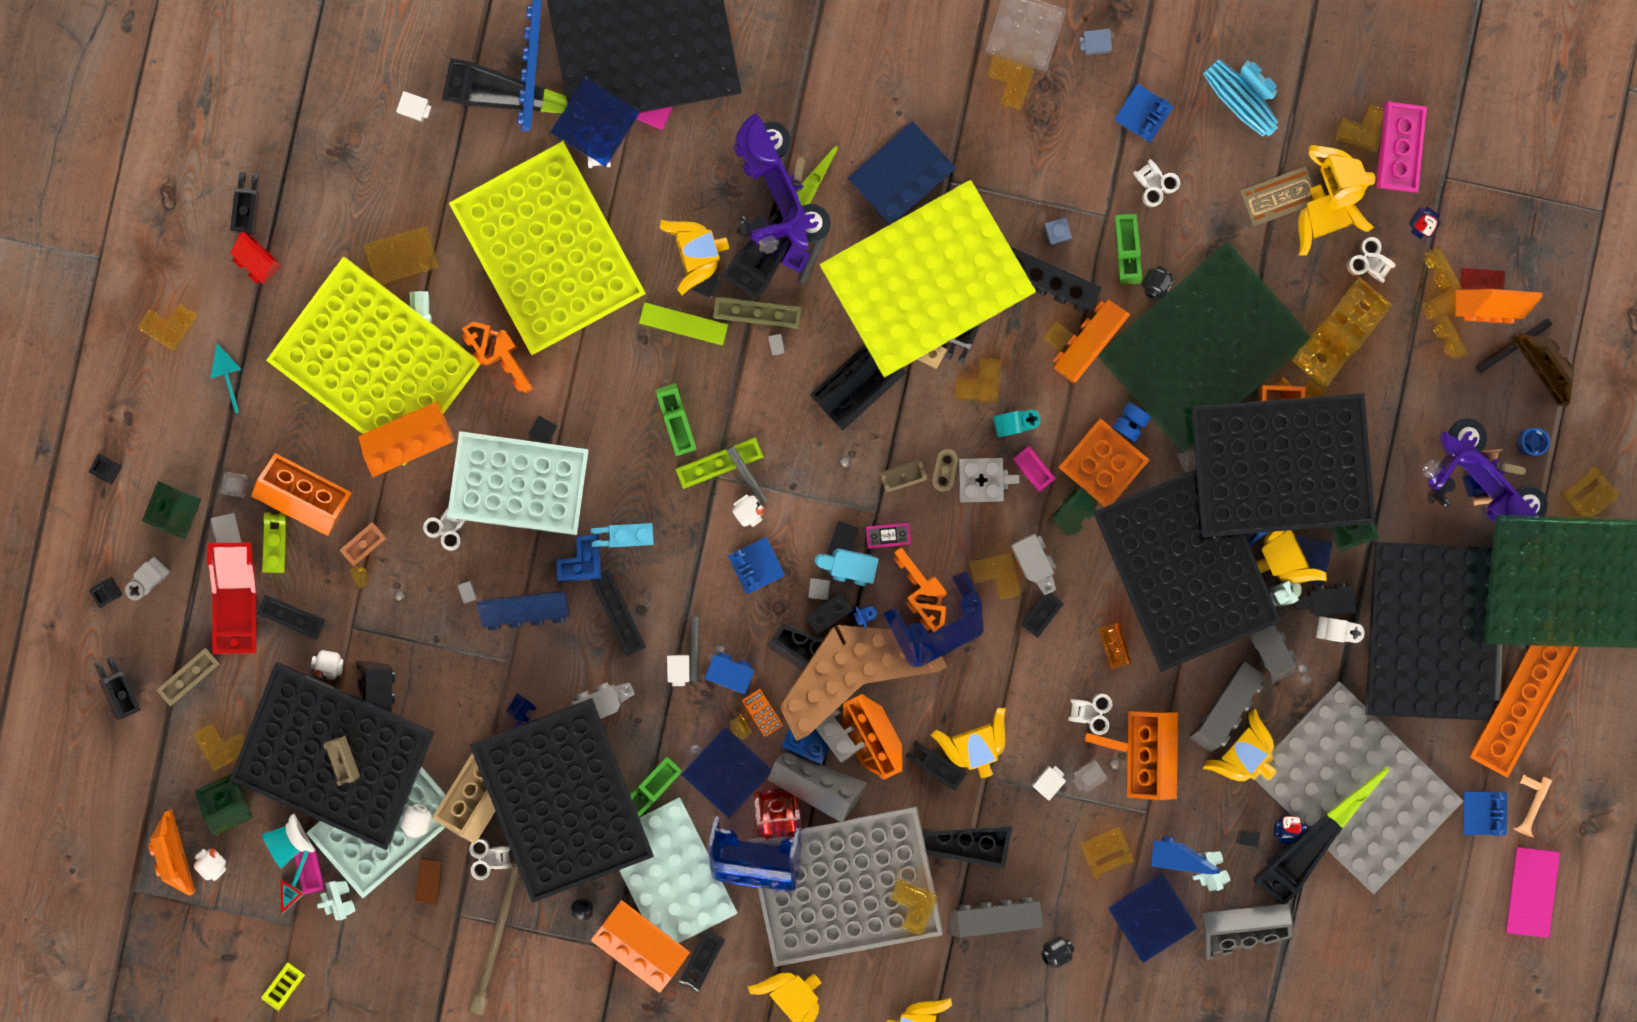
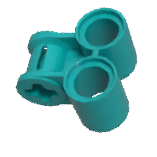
M1026 410L993 416L997 438L1037 428L1041 422L1039 413L1035 410Z

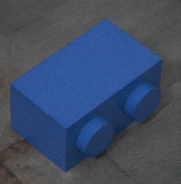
M719 652V655L714 654L705 679L745 694L755 670L751 668L752 664L740 660L739 663L731 660L732 656L723 652Z

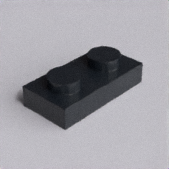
M1051 593L1043 594L1020 625L1038 638L1064 603Z

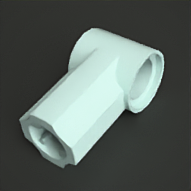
M409 292L410 307L429 322H432V317L429 313V292Z

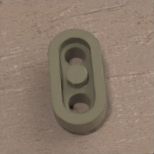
M951 449L940 451L936 458L932 484L940 492L950 490L954 484L958 456ZM944 456L951 457L949 464L943 462ZM940 477H945L947 479V483L945 485L939 484Z

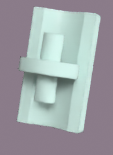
M1289 581L1269 588L1274 605L1279 607L1297 602L1301 594L1300 584L1290 583Z
M1220 851L1199 853L1200 856L1215 866L1223 862ZM1226 870L1220 871V874L1196 873L1192 875L1193 880L1200 879L1202 886L1207 885L1209 891L1224 889L1223 885L1230 881Z
M347 881L324 883L327 893L320 894L322 902L317 904L318 909L324 907L326 915L332 914L333 910L335 920L346 919L347 915L355 912L352 900L342 903L340 898L341 894L349 892Z

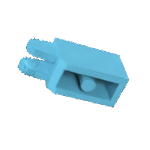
M652 523L609 525L604 528H591V533L594 534L607 532V541L596 540L592 542V547L654 545Z
M839 548L833 551L832 556L819 554L814 558L815 564L818 567L829 570L828 573L833 575L834 580L846 582V578L852 579L854 584L867 586V583L873 584L879 560L876 556Z

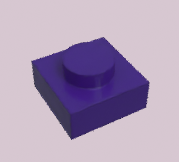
M790 243L781 263L801 273L810 254Z

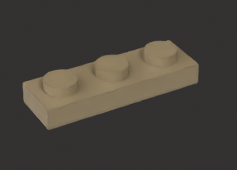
M206 647L156 691L169 706H172L218 667L220 662Z

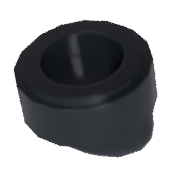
M586 899L574 901L571 905L572 916L579 920L591 919L593 915L592 903Z

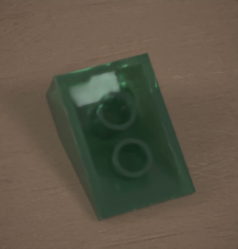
M1076 487L1050 516L1049 520L1067 536L1071 534L1075 536L1083 527L1081 525L1082 521L1085 518L1089 520L1093 516V512L1097 510L1095 507L1098 504L1083 487Z

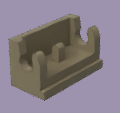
M921 459L879 472L886 493L928 480Z
M346 736L327 741L323 744L324 749H327L338 781L336 782L338 786L345 782H353L360 777Z

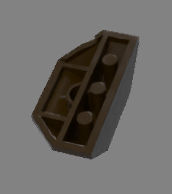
M1513 334L1511 339L1557 405L1568 406L1571 400L1574 372L1571 369L1570 361L1560 354L1558 344L1550 338Z

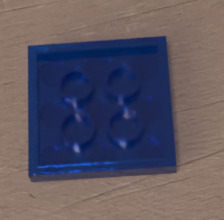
M585 77L550 133L602 166L607 167L641 112Z
M725 726L681 775L726 817L730 818L770 775L772 769Z
M1163 873L1108 907L1142 963L1197 929Z

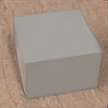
M781 334L768 336L772 356L785 354Z
M811 578L808 598L828 600L830 580Z
M471 581L457 585L464 604L478 599Z

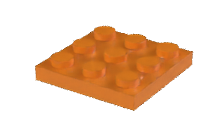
M1099 418L1058 468L1102 506L1106 507L1116 501L1149 462V459Z

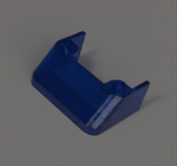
M966 571L953 576L963 597L960 602V608L964 617L928 635L925 627L919 623H913L906 627L897 608L883 613L907 662L911 666H924L979 637L983 633L982 602Z
M715 816L708 842L711 876L721 882L781 891H794L798 881L802 850L801 830L796 828L794 838L783 839L780 847L739 841L738 835L732 829H721L720 819Z

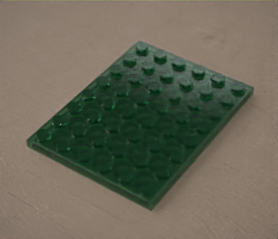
M1227 241L1175 286L1165 298L1158 301L1097 356L1177 448L1184 453L1194 444L1191 407L1242 402L1313 338Z
M1496 514L1484 643L1637 648V519Z

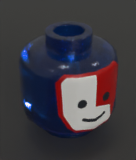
M1428 206L1418 208L1409 221V225L1413 228L1411 233L1420 239L1424 236L1432 238L1441 225V220L1439 219L1441 215Z
M1281 816L1278 821L1275 820L1274 837L1278 838L1280 843L1290 844L1306 831V824H1302L1300 817Z

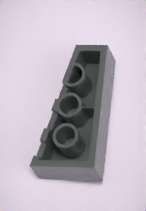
M1275 625L1249 635L1253 647L1259 651L1258 655L1265 669L1268 668L1270 672L1269 679L1272 684L1295 673L1297 658L1292 650L1288 651L1285 646L1287 639L1282 631H1277Z
M1245 661L1239 664L1223 687L1224 693H1220L1212 703L1211 707H1213V710H1209L1199 722L1202 727L1196 732H1192L1189 739L1208 752H1212L1220 746L1224 747L1231 737L1228 735L1231 729H1236L1240 724L1242 712H1247L1253 704L1251 698L1264 687L1265 684L1262 681L1266 676Z
M786 751L775 761L768 781L841 823L860 802L868 783Z

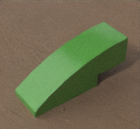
M1137 214L1115 215L1119 284H1141V252Z
M676 383L655 389L676 456L697 450Z
M668 757L631 793L639 817L683 772Z

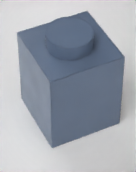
M1110 29L1084 31L1083 37H1079L1080 50H1084L1085 55L1110 53L1112 51Z
M1066 217L1043 225L1050 246L1072 239Z

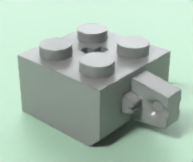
M1003 458L958 459L959 502L1004 501L1003 489H1008V484H1019V475H1008V470H1003ZM979 474H982L983 478L987 479V482H984L982 487L979 486V483H975V478H979Z
M1031 534L1010 544L1025 578L1036 582L1044 595L1055 591L1056 587L1052 574H1054L1053 568L1056 566L1051 556L1045 555L1043 549L1046 546L1041 536Z
M606 682L596 686V691L591 694L587 690L576 695V700L572 702V705L593 698L602 719L616 713L621 703L634 695V690L630 682L614 686V684L609 685Z

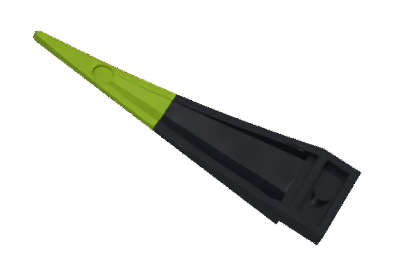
M450 58L442 101L468 107L522 110V103H519L520 90H524V82L473 62ZM535 85L533 111L569 114L566 96Z
M837 146L829 152L802 183L803 189L796 192L802 206L811 203L838 149ZM779 209L767 221L768 225L779 224L783 221ZM787 235L771 239L774 241L765 246H762L764 245L763 243L756 244L755 241L750 240L733 258L722 277L756 300H759L771 283L791 243Z
M1388 767L1381 770L1268 860V864L1253 877L1254 883L1280 904H1287L1301 890L1320 859L1357 809L1389 772Z

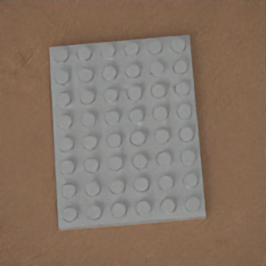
M1338 681L1274 747L1272 752L1274 759L1270 765L1277 772L1273 778L1267 780L1260 774L1255 781L1291 816L1299 817L1301 825L1307 830L1385 767H1388L1389 772L1361 804L1328 848V851L1372 894H1375L1458 808L1463 800L1376 716L1365 715L1366 707Z
M917 806L844 820L842 823L834 822L787 831L788 837H782V834L778 833L779 838H773L772 834L748 839L774 967L943 935Z

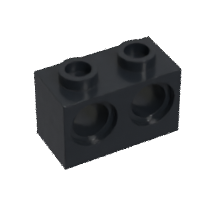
M840 592L805 617L816 633L819 634L852 612L853 608L842 592Z

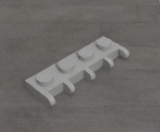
M837 709L815 729L840 763H843L862 749L865 744L862 741L855 746L848 736L854 729L850 726L843 730L835 719L841 713Z

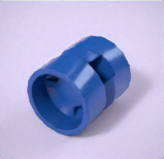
M1128 402L1122 411L1123 417H1118L1112 428L1127 439L1136 442L1142 433L1140 428L1146 427L1152 417Z
M1528 428L1520 432L1516 442L1521 453L1527 456H1537L1547 451L1550 439L1547 432L1543 429Z

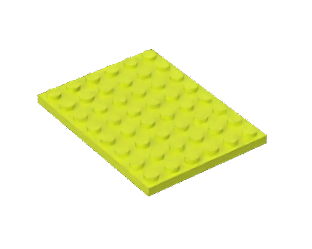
M563 141L449 202L531 356L646 294Z
M971 180L820 264L822 271L884 377L1036 292Z
M346 257L340 260L266 360L362 434L438 401L444 414L481 365L473 354Z

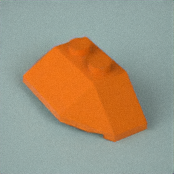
M863 694L844 702L842 728L845 730L852 726L854 730L848 734L849 738L855 746L862 741L865 744L862 749L855 753L861 765L879 775L883 780L901 772L902 743L883 707Z
M171 809L164 812L150 838L151 843H148L151 856L155 855L157 864H154L157 876H161L163 882L181 892L192 895L196 893Z

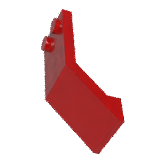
M207 543V565H209L212 587V654H257V587L252 543Z

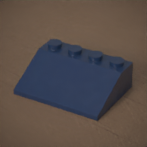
M912 121L852 173L848 179L884 221L890 225L899 220L955 171L956 167Z
M567 591L488 599L477 602L482 626H488V630L501 629L503 624H509L510 628L522 627V622L530 621L531 625L544 624V620L552 619L553 623L566 622L565 618L570 617Z

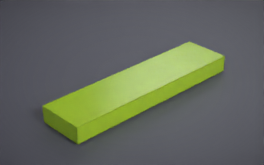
M645 302L639 324L722 346L728 324Z
M756 437L734 446L745 465L764 458ZM725 449L675 470L683 489L737 467Z

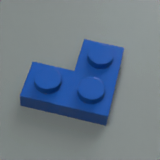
M600 536L576 537L577 558L557 560V581L559 583L601 579L600 546L592 547V542L600 540Z

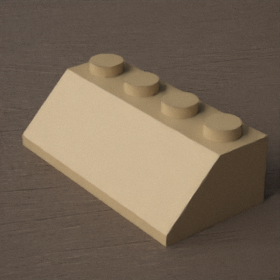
M472 753L432 819L460 837L476 844L495 813V808Z

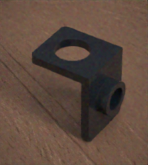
M711 275L708 279L692 287L691 290L713 299L721 278Z

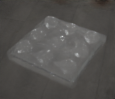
M1001 0L985 52L1047 72L1067 9L1039 0Z

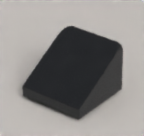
M98 453L89 473L107 483L113 484L122 465Z
M112 577L89 590L100 609L122 596V592Z

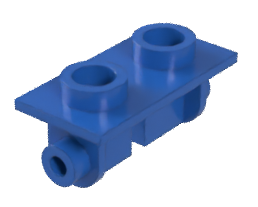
M856 606L857 612L853 613L858 624H863L865 628L867 627L866 622L874 619L877 615L876 609L872 606H866L860 610Z

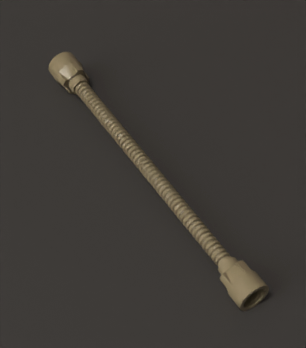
M515 860L512 868L513 871L510 874L511 879H509V884L507 885V892H505L504 903H502L500 916L496 924L497 927H495V935H493L491 948H489L488 959H486V967H484L481 977L482 980H480L481 983L476 990V994H472L467 1010L477 1015L485 1014L489 999L486 998V989L489 984L490 973L493 970L492 965H494L498 952L499 941L502 938L503 928L507 920L506 917H508V909H510L512 896H514L517 877L520 874Z

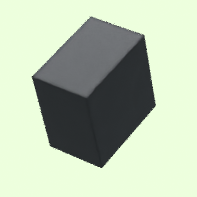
M1239 830L1237 843L1258 847L1260 834L1258 832Z

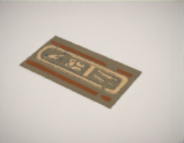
M1306 166L1240 190L1253 227L1305 208L1308 202L1314 201L1309 190L1313 188V184Z

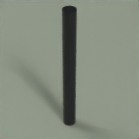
M1547 318L1524 335L1537 336L1553 324ZM1513 341L1477 365L1476 368L1480 373H1483L1517 350L1518 347Z

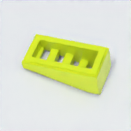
M287 962L261 999L277 1011H280L305 975ZM288 971L292 975L297 977V979L294 981L290 977L285 975V973ZM283 978L292 986L288 988L280 980ZM279 986L286 992V994H281L279 991L275 989V987ZM273 993L281 999L280 1002L278 1003L269 995Z

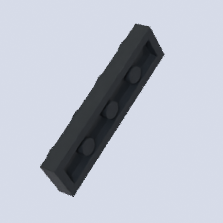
M610 569L601 573V579H591L592 585L626 657L646 648Z

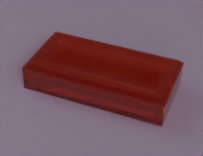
M1461 268L1460 290H1504L1505 271Z

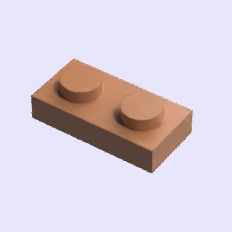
M372 522L339 551L354 567L387 538Z

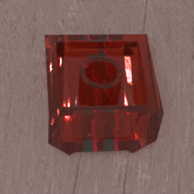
M782 788L754 792L758 836L766 840L782 837L794 838L802 831L798 797Z

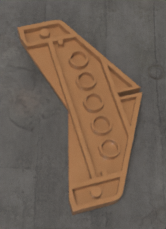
M837 625L835 627L844 643L843 645L835 628H831L781 703V710L796 741L808 736L863 684L931 674L946 668L947 666L933 637L927 632Z

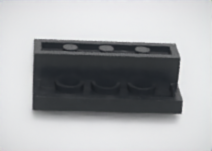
M864 345L815 389L810 396L843 431L907 372L900 368L884 377L866 345Z

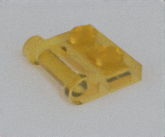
M1596 466L1589 469L1590 472L1570 489H1565L1561 492L1564 499L1573 507L1585 523L1589 522L1620 496ZM1596 478L1599 484L1577 501L1574 496Z
M1119 826L1079 843L1095 879L1101 877L1100 874L1127 862L1128 864L1135 862ZM1122 849L1124 855L1096 866V860Z

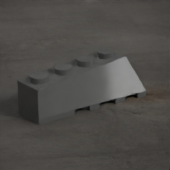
M1033 897L1020 898V902L1013 903L1012 899L1000 900L997 905H992V902L979 903V907L973 908L969 904L959 905L957 910H951L947 933L948 935L963 938L1042 928L1040 901L1033 900Z
M1289 904L1202 913L1206 960L1213 959V955L1223 953L1224 956L1232 954V950L1245 947V950L1251 949L1260 942L1266 945L1292 938L1293 923Z

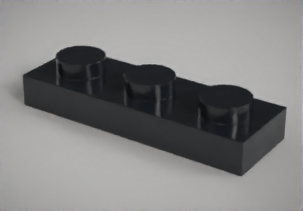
M264 595L256 614L316 640L326 620L268 595Z

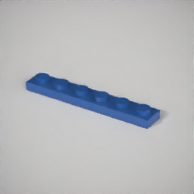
M532 0L531 5H527L526 18H529V26H525L524 39H528L527 48H523L522 60L526 61L525 69L521 70V82H524V90H520L519 103H522V111H518L517 124H521L520 131L527 132L531 129L542 0Z

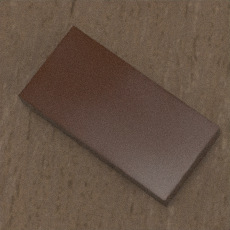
M420 859L415 902L437 904L442 861Z

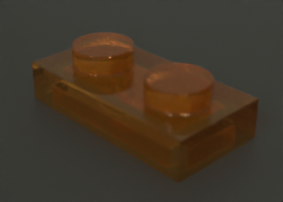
M1120 622L1099 627L1110 669L1132 664Z

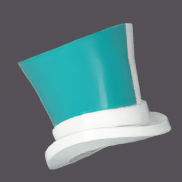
M295 814L289 817V823L286 826L261 834L269 852L281 869L300 852L305 850L309 852L315 851Z

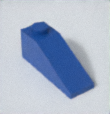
M1162 836L1161 840H1154L1152 867L1211 875L1220 874L1218 867L1182 842H1175L1174 837Z

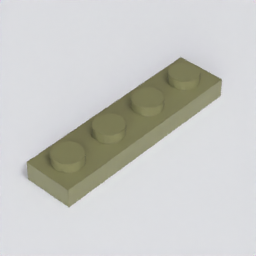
M715 297L713 319L799 329L802 307Z

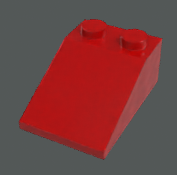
M245 232L239 235L230 252L234 256L232 261L239 268L244 266L249 271L247 275L256 284L259 281L265 284L282 266L251 235Z

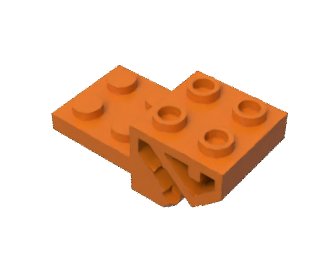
M471 322L462 328L464 334L461 336L468 346L471 347L473 345L476 352L473 354L479 364H485L489 367L502 358L503 360L500 364L506 373H512L515 378L512 382L519 392L523 390L527 394L534 389L511 354L512 351L517 349V346L508 332L504 330L499 332L493 331V327L477 322ZM492 336H495L497 338L495 345V340H491Z
M899 547L894 551L896 555L893 558L901 569L903 567L907 569L909 574L906 576L914 586L919 585L916 590L906 596L909 600L906 604L914 614L916 612L920 614L922 618L919 621L927 631L931 629L935 632L945 623L946 606L942 605V599L946 596V590L935 576L926 580L905 551ZM918 595L935 596L937 602L935 604L917 602V600L934 601L933 598L918 597Z

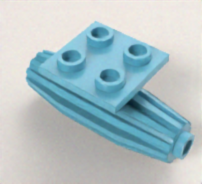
M1218 59L1203 73L1217 96L1242 122L1262 137L1265 134L1270 136L1278 129L1276 126L1278 120L1264 100L1269 98L1272 100L1278 92L1275 89L1277 85L1269 77L1265 79L1260 72L1262 70L1255 62L1250 63L1247 60L1242 66L1240 74H1238Z

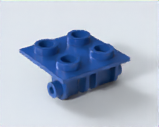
M1137 83L1114 120L1151 143L1174 106L1170 105L1166 99L1158 97Z
M767 537L728 555L746 595L785 576Z
M789 729L782 743L783 748L819 765L822 764L829 748L816 729L808 736L797 741L791 729Z
M1464 792V835H1507V792Z

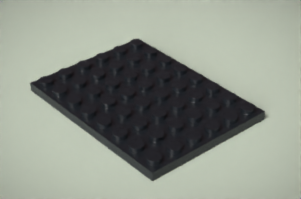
M547 0L572 127L742 94L724 0Z
M1364 393L1191 407L1201 537L1375 523Z
M1196 469L1093 512L1160 672L1282 622L1245 535L1201 537Z
M1374 542L1365 715L1490 720L1494 704L1502 548Z
M276 662L233 769L230 781L379 848L388 850L435 732ZM346 736L360 777L353 782H345L338 786L336 782L338 781L327 749H324L323 744L327 741Z
M593 698L470 744L471 751L532 903L654 857Z

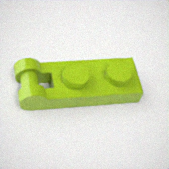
M264 512L262 572L285 573L287 515L282 512L279 514ZM272 523H279V529H271Z

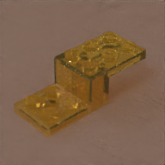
M1438 246L1425 252L1427 257L1424 259L1428 267L1434 269L1437 274L1435 280L1440 288L1444 287L1445 291L1423 303L1425 306L1423 312L1428 320L1432 319L1435 325L1433 330L1439 339L1442 337L1445 343L1443 348L1449 358L1453 357L1455 360L1468 355L1448 318V315L1455 312L1456 290L1463 289Z
M1359 277L1336 307L1323 318L1291 361L1325 389L1347 359L1362 346L1392 304ZM1360 302L1367 306V310L1361 308ZM1317 355L1323 357L1324 363L1318 361Z

